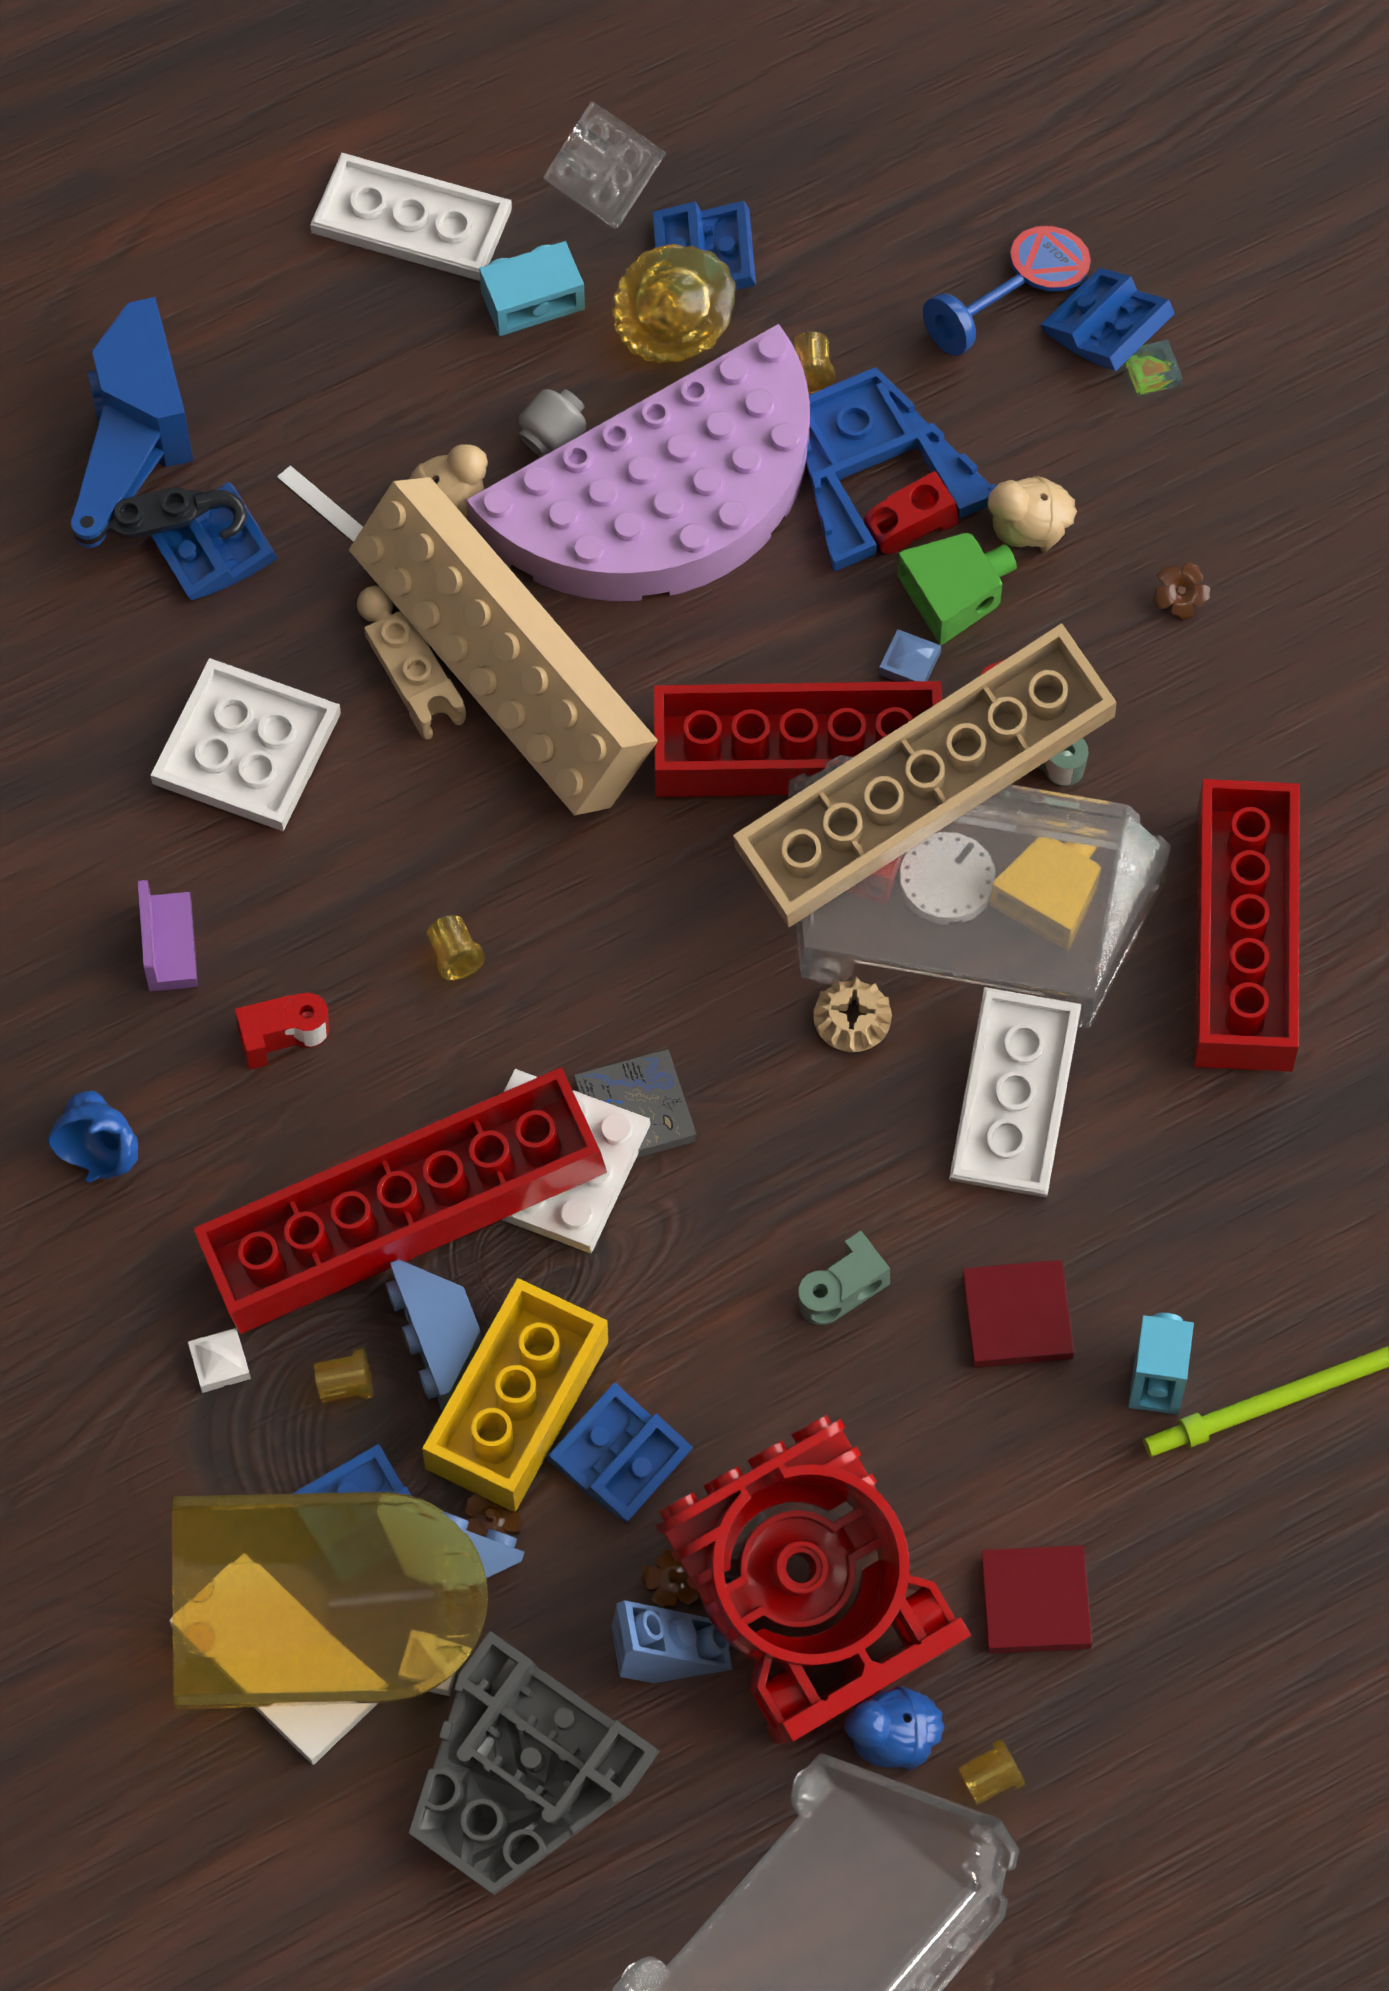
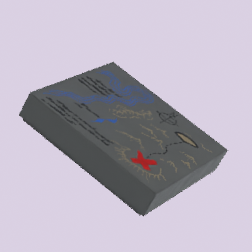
M669 1049L574 1075L579 1093L650 1118L651 1124L638 1149L637 1158L697 1142V1134Z

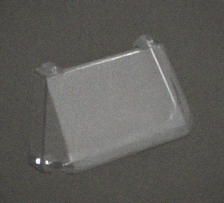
M840 755L828 761L824 770L808 777L803 773L791 779L787 800L853 757ZM1010 784L797 922L801 978L813 979L822 984H834L837 980L843 982L852 976L855 963L1036 994L1041 995L1043 998L1081 1004L1078 1026L1090 1028L1160 890L1164 886L1171 845L1160 835L1153 837L1140 824L1141 816L1127 804Z
M820 1753L807 1768L798 1773L793 1783L791 1801L799 1817L667 1967L655 1957H644L629 1965L623 1972L621 1979L612 1989L614 1991H942L1004 1919L1008 1898L1001 1895L1006 1871L1016 1868L1019 1848L1003 1822L993 1815L981 1813Z

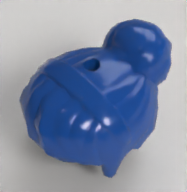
M93 1090L83 1091L70 1097L64 1108V1114L53 1125L47 1140L54 1154L61 1160L77 1165L79 1168H86L89 1171L85 1179L87 1183H91L99 1178H113L128 1173L138 1160L137 1137L120 1111L107 1105L102 1095Z
M895 1686L893 1689L882 1690L867 1700L855 1704L845 1718L844 1730L848 1737L851 1738L857 1754L866 1762L878 1767H902L906 1770H913L926 1762L927 1757L931 1754V1747L941 1742L945 1726L942 1721L943 1712L935 1706L934 1701L930 1700L928 1696L906 1687ZM903 1716L908 1717L909 1722H905Z

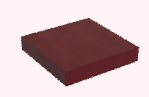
M1063 1260L963 1268L962 1277L974 1368L1074 1359L1075 1352Z
M1084 1545L988 1549L981 1551L988 1654L1091 1649L1092 1634Z

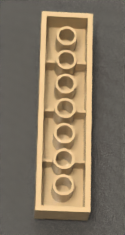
M431 477L393 481L349 548V551L574 816L611 808L658 740Z
M1061 623L733 835L735 848L787 926L791 927L1114 718L1117 702Z

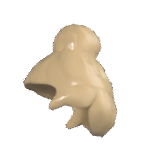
M458 445L452 448L448 455L436 456L424 463H420L411 473L409 479L431 477L434 481L438 478V487L466 518L468 517L466 500L484 490L482 479L486 473L487 457L477 446Z
M1040 476L1018 481L1007 480L1000 482L988 496V508L993 514V528L997 538L1013 547L1039 546L1041 552L1048 551L1065 534V528L1074 524V517L1077 513L1074 506L1075 499L1068 494V491L1064 490L1062 486Z

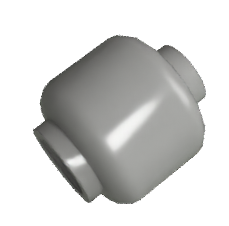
M544 389L537 394L519 415L521 431L518 436L534 453L543 457L584 434L586 431V420L581 411L585 406L567 389H563L560 394L554 390Z

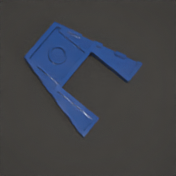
M876 367L809 395L810 429L806 465L834 572L875 555L877 546L839 480L902 453L918 448L931 472L935 471L955 500L959 519L988 507V496L997 485L995 483L993 485L988 483L977 472L978 466L964 453L960 455L944 439V433L933 422L928 424L915 411V405Z

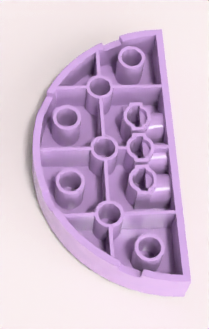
M777 324L466 500L468 521L507 566L511 567V565H514L518 569L532 575L533 581L538 584L583 598L606 601H640L644 595L669 592V595L672 596L704 586L728 574L751 558L769 541L773 530L779 525L783 517H787L790 513L805 476L810 429V401L803 368L791 341L781 326Z

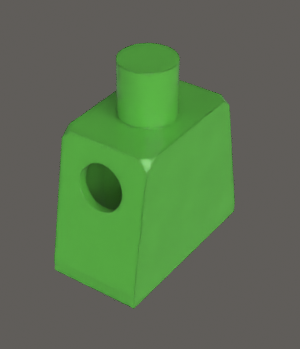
M963 533L899 552L897 577L941 645L998 607L1002 592L1000 577L1016 570L1017 564L1012 551L1006 544L984 553L972 534Z

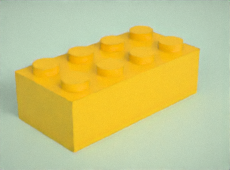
M517 1278L422 1448L425 1469L516 1512L608 1344V1320Z

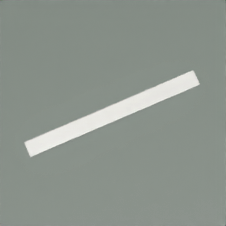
M291 465L277 476L353 542L355 541L363 526Z

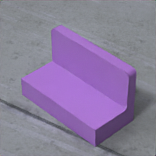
M148 880L138 881L143 963L149 991L198 987L190 892L151 895Z

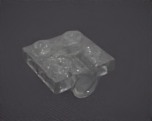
M591 101L543 178L609 226L618 229L667 152L599 104Z

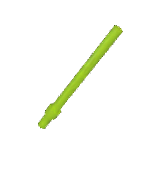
M1389 1346L1204 1416L1197 1412L1178 1420L1177 1426L1143 1438L1145 1450L1149 1457H1153L1185 1444L1188 1448L1209 1441V1435L1388 1368Z

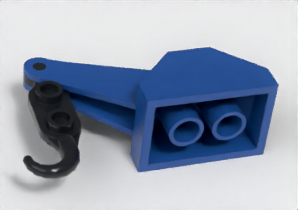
M152 297L129 302L92 350L95 370L87 371L99 425L75 511L71 518L74 539L77 544L85 548H93L100 545L109 533H114L124 539H135L183 528L207 511L217 508H227L232 511L234 516L233 523L228 528L220 531V538L227 539L233 537L243 529L247 520L245 505L234 493L225 490L202 492L174 487L135 496L157 463L169 467L193 461L185 411L156 298Z

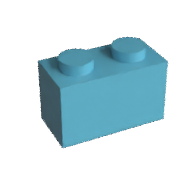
M566 241L554 245H541L531 252L509 259H496L489 265L479 268L481 294L499 336L585 310L584 283Z
M1157 1313L1153 1316L1143 1315L1135 1351L1128 1408L1174 1415L1179 1414L1188 1376L1194 1322L1183 1321L1180 1316L1171 1313Z

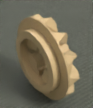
M857 976L853 980L840 982L836 979L830 988L820 992L814 1008V1024L817 1032L827 1044L841 1051L861 1052L868 1050L885 1038L891 1026L892 1014L889 998L879 991L876 983L869 985L861 982ZM852 1000H857L856 1004L859 1005V1012L866 1013L867 1015H859L857 1022L854 1023V1029H849L847 1015L839 1013V1011H847Z

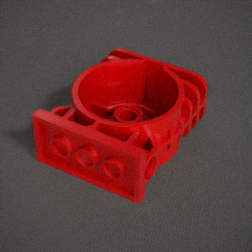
M827 1415L791 1434L796 1444L789 1448L786 1447L782 1440L749 1458L747 1461L752 1469L743 1474L739 1466L703 1485L708 1494L698 1500L695 1493L692 1492L661 1509L659 1513L663 1521L655 1525L660 1534L664 1533L673 1549L671 1554L674 1560L681 1563L689 1577L686 1581L691 1589L695 1588L704 1609L716 1630L732 1647L755 1661L749 1691L768 1723L765 1728L775 1744L797 1740L971 1636L962 1618L954 1617L935 1582L909 1575V1550L897 1515L875 1488L874 1484L877 1481L872 1473L867 1474L858 1457L861 1456V1453L857 1446L852 1447L843 1432V1429L846 1427L842 1420L839 1419L832 1423ZM845 1501L853 1508L852 1511L833 1522L820 1514L804 1510L786 1511L764 1520L752 1530L742 1546L738 1560V1577L726 1584L724 1572L731 1569V1557L735 1543L749 1521L763 1510L784 1503H804L828 1512ZM877 1549L879 1560L861 1570L859 1589L848 1612L829 1629L811 1636L790 1637L771 1632L765 1628L754 1632L748 1626V1624L760 1617L775 1625L786 1628H805L828 1620L845 1605L850 1597L856 1578V1561ZM792 1555H799L808 1563L809 1575L803 1583H797L788 1576L786 1565ZM907 1588L916 1591L905 1598ZM892 1625L903 1645L876 1661H871L865 1649L880 1638L889 1626ZM841 1661L845 1668L843 1680L824 1692L817 1694L804 1669ZM770 1666L775 1667L778 1673L767 1679Z

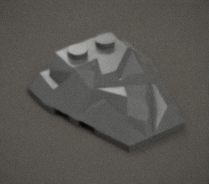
M489 1631L459 1673L454 1688L457 1693L448 1721L443 1723L439 1736L442 1740L433 1768L428 1770L409 1834L493 1895H496L571 1837L586 1828L591 1822L629 1796L660 1751L619 1721H614L537 1667L530 1658Z

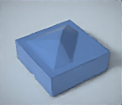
M897 629L879 667V675L896 682L928 681L941 654V645Z

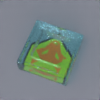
M1168 339L1141 346L1125 362L1137 396L1181 386L1182 374Z

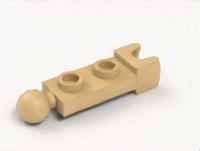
M380 586L367 587L361 591L357 599L359 614L366 621L374 622L364 627L365 637L409 710V716L421 737L425 740L433 737V730L430 724L432 721L431 716L436 713L447 714L456 725L463 724L466 718L463 700L452 681L445 675L426 640L401 611L394 614L391 613L394 603Z

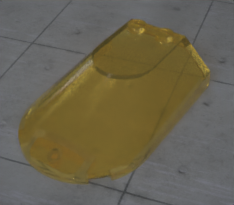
M357 1492L173 1496L174 1710L387 1703L411 1699L427 1693L448 1680L463 1665L473 1651L482 1632L487 1612L488 1590L484 1566L476 1547L467 1533H464L454 1521L442 1513L443 1510L422 1499L400 1493Z

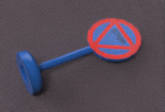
M1035 226L1023 231L1013 241L1009 255L1012 269L1017 275L966 307L956 297L945 293H940L926 300L923 306V319L931 338L946 353L958 356L968 351L975 342L976 328L972 316L1025 282L1034 288L1045 291H1065L1078 286L1087 277L1091 264L1089 250L1083 241L1070 231L1055 226Z

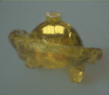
M669 244L643 252L638 260L628 268L626 274L620 280L619 289L614 293L615 305L612 309V314L615 318L614 327L617 333L620 334L621 341L629 347L631 353L641 355L646 361L654 360L660 364H666L670 361L681 362L686 358L696 357L702 350L710 349L715 345L716 340L723 334L730 323L731 310L735 303L736 285L731 277L729 267L720 261L713 252L701 250L693 246L684 247L677 244Z

